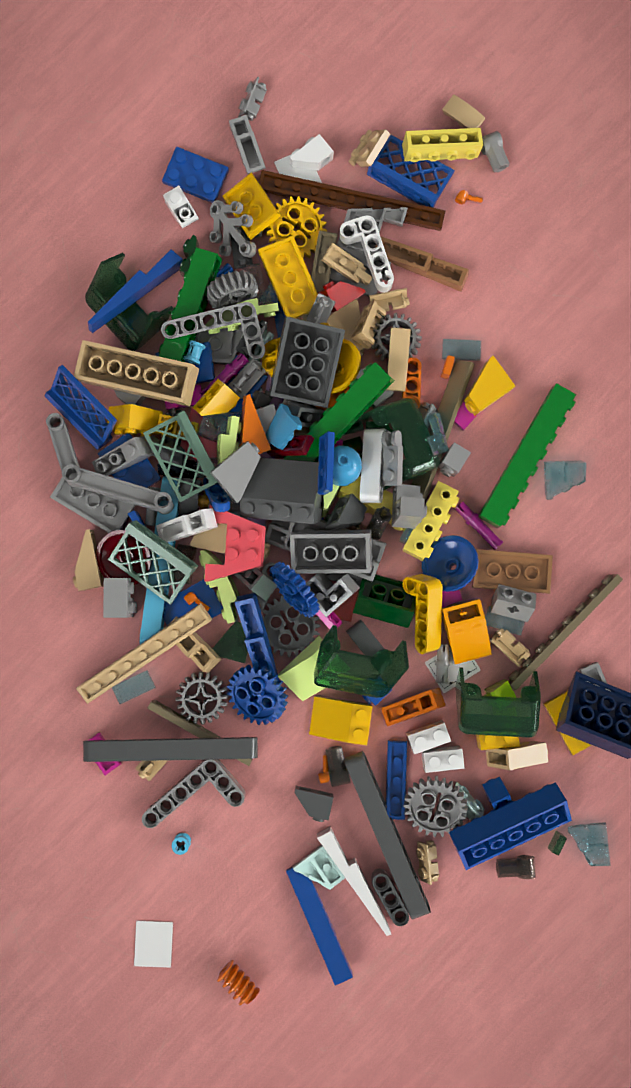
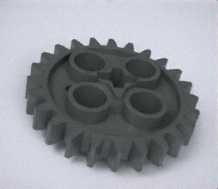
M282 595L280 602L274 598V605L268 603L269 610H262L266 614L263 617L270 647H274L273 653L280 650V656L284 652H287L288 657L291 656V652L298 656V650L303 651L304 647L310 644V641L313 642L315 640L313 636L320 634L315 631V628L321 627V625L315 624V621L320 618L314 616L308 618L303 613H299L296 618L289 617L288 609L293 606L289 605ZM281 610L284 611L290 623L294 622L293 630L299 638L298 641L295 640L290 629L284 628L286 622L280 614ZM273 617L281 619L282 624L280 627L275 628L272 626L271 620ZM300 624H305L308 627V632L304 635L299 634L297 631V627ZM286 633L291 636L289 644L281 642L280 637L282 634Z

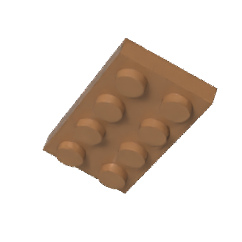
M476 549L479 562L477 572L473 577L472 588L497 589L498 585L501 584L527 592L550 594L553 555Z

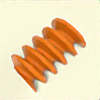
M231 960L219 973L217 982L224 979L222 987L230 986L228 994L235 991L233 999L241 998L238 1003L239 1006L244 1003L249 1004L256 998L260 989L258 987L254 988L255 983L249 982L250 978L244 976L243 970L238 971L239 966L237 964L233 965L234 960Z

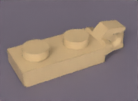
M331 243L321 260L352 282H361L367 286L373 278L365 272L366 268L362 262L334 243Z

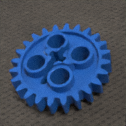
M280 561L270 568L269 572L273 578L272 581L275 582L276 588L280 590L279 593L283 594L284 599L289 605L298 610L300 614L303 613L305 617L308 616V618L313 617L319 612L320 605L317 603L318 599L314 597L315 593L310 591L311 587L306 585V581L299 573H295L293 568L290 569L288 564L285 565L284 562L281 563Z
M257 664L253 667L247 665L244 668L242 666L229 679L230 684L227 688L230 690L227 695L232 696L229 702H234L235 705L232 708H238L237 714L243 713L244 720L249 717L250 723L256 720L258 725L262 721L267 725L269 721L273 723L276 719L278 720L286 710L285 706L288 702L285 700L288 695L284 694L286 687L280 686L283 681L276 680L278 675L272 676V670L270 669L266 672L264 666L258 669Z

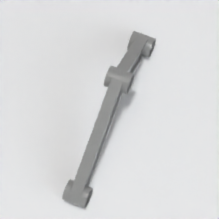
M52 413L47 417L46 424L62 476L68 485L158 511L161 514L172 512L174 504L171 496L166 492L155 491L80 468L67 424L59 413ZM61 422L59 426L53 427L55 423ZM77 473L74 478H69L70 474ZM161 501H169L166 506H159Z

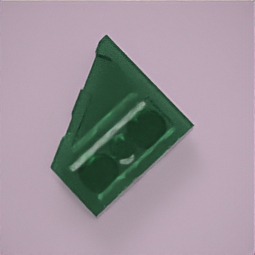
M236 621L212 649L222 658L245 663L248 650L241 622Z

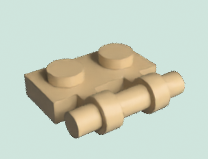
M386 129L373 132L368 130L365 135H362L357 149L352 151L349 163L352 166H355L356 163L360 167L371 166L389 138L390 133Z

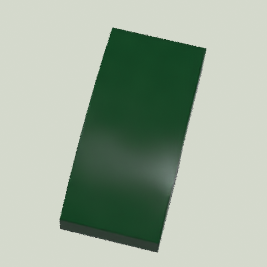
M192 235L191 239H187L183 246V252L187 259H183L179 267L182 277L189 270L192 253L195 252L196 247L199 248L195 235Z

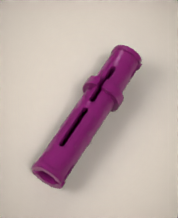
M240 353L230 364L225 366L226 368L200 394L203 396L217 379L226 385L229 380L238 375L237 373L249 363V360Z
M464 501L456 506L454 510L466 520L465 523L467 525L470 524L494 550L503 543Z

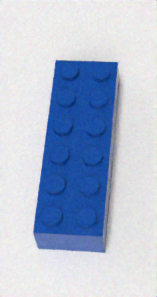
M555 782L543 786L538 791L528 793L521 799L511 801L506 806L494 809L480 818H474L463 826H457L449 834L465 869L468 870L572 821L567 800Z

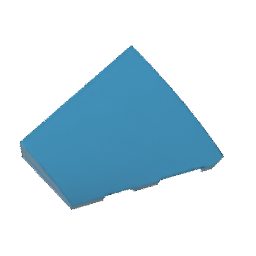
M280 404L266 433V438L273 446L283 450L287 443L294 438V430H301L303 425L299 417L291 414L287 405Z

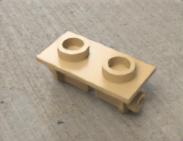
M407 288L369 295L370 303L375 301L385 311H389V305H392L393 310L406 308V306L410 305L409 298H407Z
M498 629L490 641L519 667L523 660H526L531 655L529 649L520 642L514 644L513 642L516 638L507 629Z
M168 760L141 761L135 769L139 772L138 775L142 779L146 778L150 781Z
M417 841L416 854L419 859V877L421 881L432 885V882L438 881L439 877L438 862L431 863V860L437 859L436 844H434V841H426V844Z

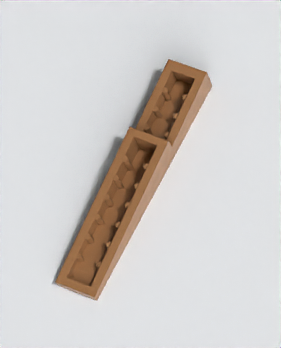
M381 237L388 261L392 264L462 292L469 275V269L434 258L431 253Z

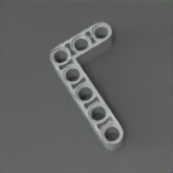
M249 302L170 320L161 327L163 336L173 339L240 322L248 354L254 359H259L265 353L256 309ZM243 306H250L252 308L251 316L244 317L242 315L241 309ZM226 310H230L234 316L229 322L224 321L222 318V313ZM206 315L214 317V324L212 326H206L203 323V318ZM188 319L195 322V328L192 331H188L184 327V323ZM169 324H173L176 328V332L172 336L168 335L165 331L166 326ZM254 325L257 328L255 336L247 335V326ZM254 344L261 346L262 352L260 355L255 356L251 353V347Z
M219 759L204 760L146 810L142 816V823L147 828L156 827L208 781L214 785L224 799L233 807L242 805L246 793L244 788ZM208 762L215 763L216 770H208L206 764ZM199 775L201 777V782L194 783L192 781V776ZM226 777L229 780V784L226 786L221 785L219 778ZM177 788H184L186 795L180 796L177 793ZM239 792L242 798L236 801L231 797V794ZM162 801H169L172 807L170 809L164 808ZM153 813L157 820L150 821L147 815Z

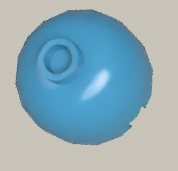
M337 446L334 447L333 484L347 486L358 479L362 470V461L359 454L353 448Z

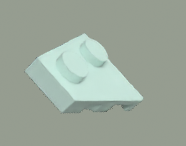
M322 845L292 867L294 871L303 874L329 890L345 879Z

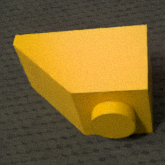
M217 379L193 408L201 416L228 413L237 405L240 397L221 380Z

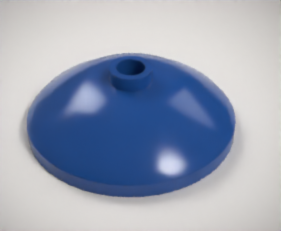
M454 535L439 538L438 542L434 541L431 547L434 549L429 559L425 557L424 561H422L423 574L439 579L442 584V591L451 592L465 587L473 579L478 569V554L474 546L467 539ZM456 565V568L451 570L452 566Z

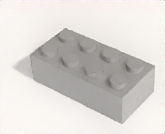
M371 530L293 531L290 534L291 569L293 568L297 574L371 573Z

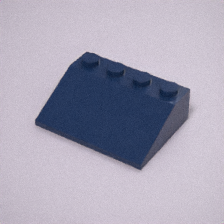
M576 671L559 713L556 731L626 759L631 758V693Z

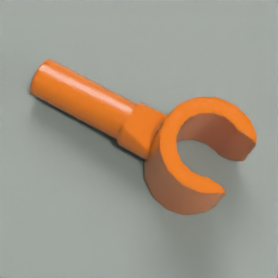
M461 190L457 194L455 202L462 205L465 204L466 200L482 203L483 198L468 195L467 191Z
M189 592L184 596V600L189 605L193 602L197 605L201 603L206 611L210 609L193 592Z
M323 755L324 772L318 774L321 784L330 780L328 755Z

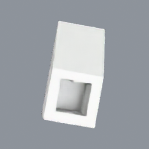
M319 134L315 138L311 137L308 139L305 146L301 149L298 148L292 152L290 165L292 168L319 171L333 160L334 151Z
M180 186L163 194L166 205L182 229L199 219Z

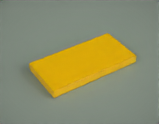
M292 235L259 248L258 254L284 315L298 318L310 313L318 293L294 236Z

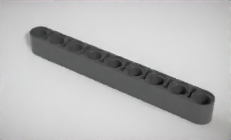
M257 737L83 741V762L258 758Z
M361 751L344 758L347 770L411 919L413 920L431 913L428 900L396 825L387 814L386 802L365 753Z

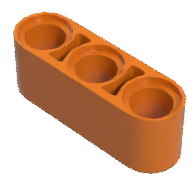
M414 357L408 359V365H415L417 371L410 372L407 369L406 384H415L416 390L410 391L406 387L401 397L402 412L408 416L414 415L420 407L421 362ZM409 401L413 402L415 409L409 410L406 407V403Z

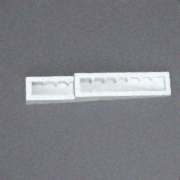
M331 826L317 833L319 842L386 936L391 935L390 927L356 859L347 860Z

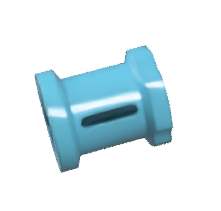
M190 340L189 350L183 359L192 364L200 365L199 359L202 350H205L206 346Z
M187 833L177 834L171 845L173 852L178 855L185 854L191 845V838ZM179 842H185V845H178Z

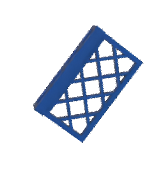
M390 134L373 164L368 167L367 175L419 205L434 208L455 170L439 161H404L403 141ZM392 142L397 145L398 150L389 151V143ZM400 154L402 162L393 163L391 156ZM388 157L390 164L383 165L378 161L380 158ZM427 162L431 168L422 170L420 163ZM417 164L418 171L409 172L408 165ZM404 166L406 173L399 174L395 168ZM443 171L448 175L446 178L438 179L437 172ZM433 173L435 180L426 182L424 174ZM420 175L422 183L413 182L411 177ZM436 184L438 192L435 194L429 191L428 186Z
M64 365L59 366L52 387L45 393V397L99 450L112 440L111 433L117 419Z

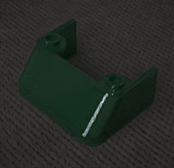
M123 252L101 261L85 294L86 303L95 314L127 283L125 274L119 269L125 257ZM135 302L105 325L127 349L135 351L161 330L162 325L167 322L174 308L170 306L160 312L152 311L147 315Z
M403 398L379 406L363 414L355 422L366 423L373 420L378 426H386L391 423L394 431L399 430L401 432L403 453L406 458L403 460L402 484L435 470L439 466V454L419 408L413 399ZM384 486L383 491L393 489L395 486Z
M333 625L320 644L314 671V683L320 687L374 698L384 697L409 668L406 641H402L395 651L382 649L373 657L339 650L341 646L337 636V626Z
M459 667L455 691L458 727L463 733L511 737H534L537 734L541 701L537 671H533L530 685L522 688L520 698L482 696L478 685L464 682L463 667Z

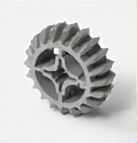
M235 270L232 273L222 274L221 277H216L215 281H211L207 287V298L212 308L215 309L235 305L254 299L257 296L258 285L253 274H250V272H244V270L238 272Z
M394 313L393 318L387 314L386 320L381 318L380 324H375L378 328L373 330L375 332L373 337L375 343L371 348L378 349L375 352L376 356L382 354L381 361L388 358L389 352L382 343L389 345L390 334L381 336V333L390 326H393V328H399L400 326L404 329H411L409 358H412V354L417 355L418 351L416 348H420L421 344L419 341H421L422 336L418 335L421 331L420 329H414L417 323L410 324L411 317L404 320V314L400 318H397V313Z
M200 671L199 678H197L195 673H192V680L186 677L187 685L181 682L179 685L183 690L178 689L176 691L177 694L182 695V697L176 698V701H182V704H179L177 708L184 707L185 710L181 712V715L183 716L187 712L189 715L186 720L188 721L193 716L194 724L198 722L199 718H201V724H205V718L211 723L213 721L212 715L215 719H218L219 714L217 711L224 713V709L220 706H227L228 704L222 701V699L228 698L227 694L222 695V692L226 691L227 688L223 687L220 689L219 686L222 685L223 681L221 680L216 683L215 680L218 676L215 675L212 680L209 679L210 672H207L206 677H203V672ZM204 682L211 685L217 694L208 693ZM198 683L197 693L187 696L191 685ZM200 692L203 693L204 697H210L207 700L205 699L203 704L201 699L196 698L200 696ZM217 700L216 707L206 713L207 702ZM188 702L196 703L200 713L191 709Z

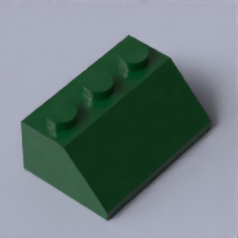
M375 574L373 582L362 578L353 613L409 628L415 613L416 596L405 592L403 582Z

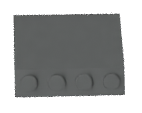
M285 316L269 389L270 396L328 408L345 330Z
M260 458L240 500V517L307 524L321 522L323 495L317 493L319 462Z

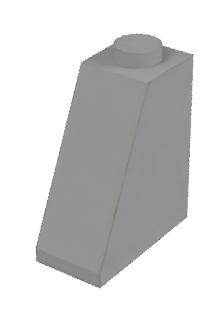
M249 442L243 443L209 472L235 503L241 500L261 458L258 454L260 450L253 442L251 444Z

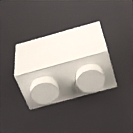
M442 720L406 733L414 755L451 742L446 725Z
M460 746L432 748L421 752L425 773L465 769L463 750Z

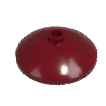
M125 529L112 531L102 538L97 547L96 559L99 570L105 578H131V582L136 585L140 582L108 560L126 532ZM129 535L127 538L128 547L137 546L136 539ZM148 547L142 548L144 559L152 558L150 549ZM138 549L129 550L131 561L140 559ZM125 551L118 552L115 558L121 562H126ZM152 560L145 561L147 572L151 569ZM140 562L132 563L133 571L137 574L143 573Z

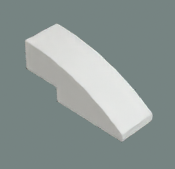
M213 508L202 509L156 525L159 537L167 543L218 527Z

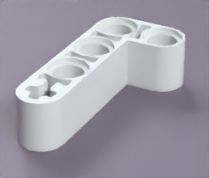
M366 215L344 222L340 227L339 236L341 242L350 245L361 241L377 290L382 293L390 291L394 276L374 218ZM368 224L371 226V229L364 230L362 226ZM350 230L353 232V235L346 236L343 232ZM374 242L377 244V247L370 248L368 243ZM380 260L383 262V265L378 267L373 262ZM382 273H384V274H383L384 280H385V281H388L387 284H385L384 282H381V280H382Z
M386 429L364 430L360 481L361 503H382L384 486H382L383 444L381 438L383 432L387 431Z

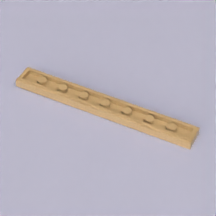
M200 603L76 688L88 704L209 623L212 617Z

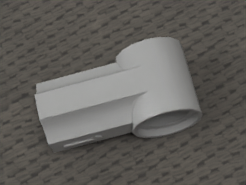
M495 131L483 136L481 151L484 155H487L493 171L498 173L509 167L510 163L504 152L500 133Z

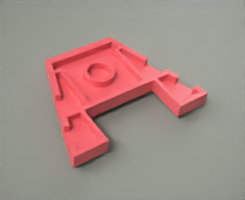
M214 511L217 524H227L225 564H205L204 581L211 582L219 578L262 567L266 527L228 511Z

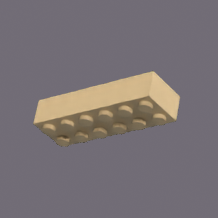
M82 340L74 377L82 383L190 407L199 368L191 363Z

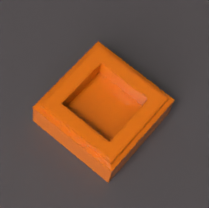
M447 356L441 378H449L455 357Z

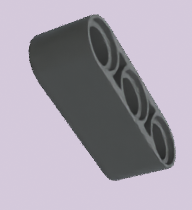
M361 619L346 631L380 675L395 664L391 656Z
M376 869L371 876L375 891L393 923L397 926L406 925L409 921V914L401 896L388 873L384 869ZM379 876L386 878L385 882L381 884L375 880ZM388 894L395 895V898L391 901L385 899ZM398 911L405 913L401 918L395 917V914Z

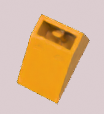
M480 599L442 608V620L455 665L492 655L485 615Z

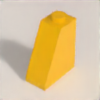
M494 355L484 364L464 399L467 410L473 413L474 416L516 387Z

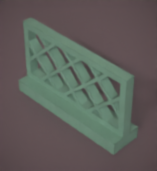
M185 411L143 433L179 502L218 484L209 473L215 467ZM175 421L180 426L178 435L167 432L169 424ZM156 431L163 433L161 444L152 442L149 435ZM166 434L177 438L174 449L163 445ZM179 439L188 441L189 448L187 453L176 450ZM162 448L173 451L170 462L161 459L160 453ZM175 452L186 455L183 466L172 463ZM188 456L197 458L198 466L196 470L185 467ZM171 465L182 468L179 479L170 476ZM184 469L195 472L192 483L181 480ZM197 474L206 475L209 483L204 486L196 485ZM180 482L191 485L189 493L183 497L178 491Z
M137 520L130 522L125 529L126 532L108 560L171 605L199 565ZM129 535L136 539L137 546L128 547L127 538ZM148 547L152 552V558L144 559L142 548ZM138 549L140 559L131 561L129 550ZM125 551L126 562H121L115 558L118 552ZM157 559L166 560L168 569L159 570ZM153 560L155 571L147 572L145 561ZM140 562L143 573L137 574L133 571L132 563ZM173 571H181L185 574L184 578L181 581H175ZM169 572L171 582L162 583L160 573ZM156 574L158 584L152 585L148 580V575ZM172 585L173 595L171 598L164 593L163 586Z

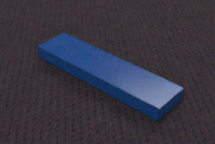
M388 740L386 810L389 818L405 820L407 741Z

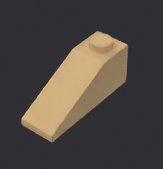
M90 529L85 531L75 568V577H73L74 586L78 588V591L104 587V578L99 570L96 559L97 544L94 530Z

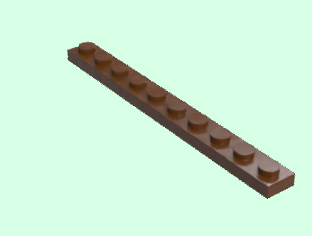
M265 170L261 171L259 184L266 193L292 197L293 199H297L299 196L302 201L307 198V202H314L343 210L372 208V210L384 208L400 209V207H406L408 209L404 223L437 231L442 229L445 210Z

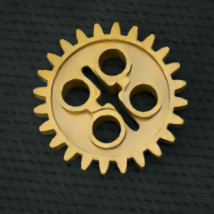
M299 196L296 201L290 197L289 203L283 199L282 206L279 203L275 205L281 216L266 227L271 229L266 232V235L272 236L268 242L275 243L293 235L294 239L300 238L303 241V245L298 246L302 257L304 258L305 254L310 258L311 252L315 254L319 230L327 232V229L322 228L327 224V222L321 221L324 214L318 215L320 208L314 209V202L308 205L307 198L304 202H301ZM289 212H296L298 218H291ZM305 223H311L314 229L308 230L305 227ZM297 225L299 227V230L294 231L293 229ZM285 227L288 234H281L279 228Z

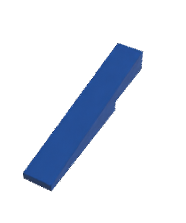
M171 249L147 274L139 270L88 321L89 331L94 333L179 271L183 258Z
M256 593L237 596L235 606L246 636L245 644L252 665L257 664L258 669L264 666L266 672L270 669L272 670V676L278 675Z
M292 867L287 869V875L334 985L336 986L353 978L351 967L313 881L303 874L294 871Z

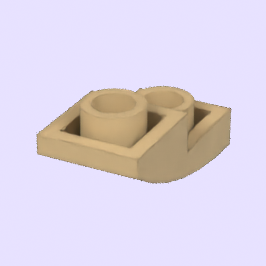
M453 95L442 109L445 115L457 121L462 128H479L485 120V117L456 95Z

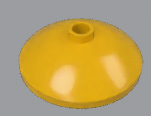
M343 339L331 394L346 389L357 377L360 370V352L347 339Z

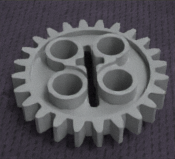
M428 776L427 782L421 778L419 784L414 782L413 788L409 787L408 794L405 795L404 813L408 815V821H413L412 827L419 826L418 832L424 829L426 830V835L433 832L434 837H436L437 832H440V835L444 837L445 831L449 834L458 825L463 826V820H466L468 806H466L467 799L464 798V792H459V786L453 788V781L447 784L446 778L439 781L438 776H436L435 780L432 781ZM438 793H441V796L439 798V805H437L434 819L430 820L432 810L435 807Z

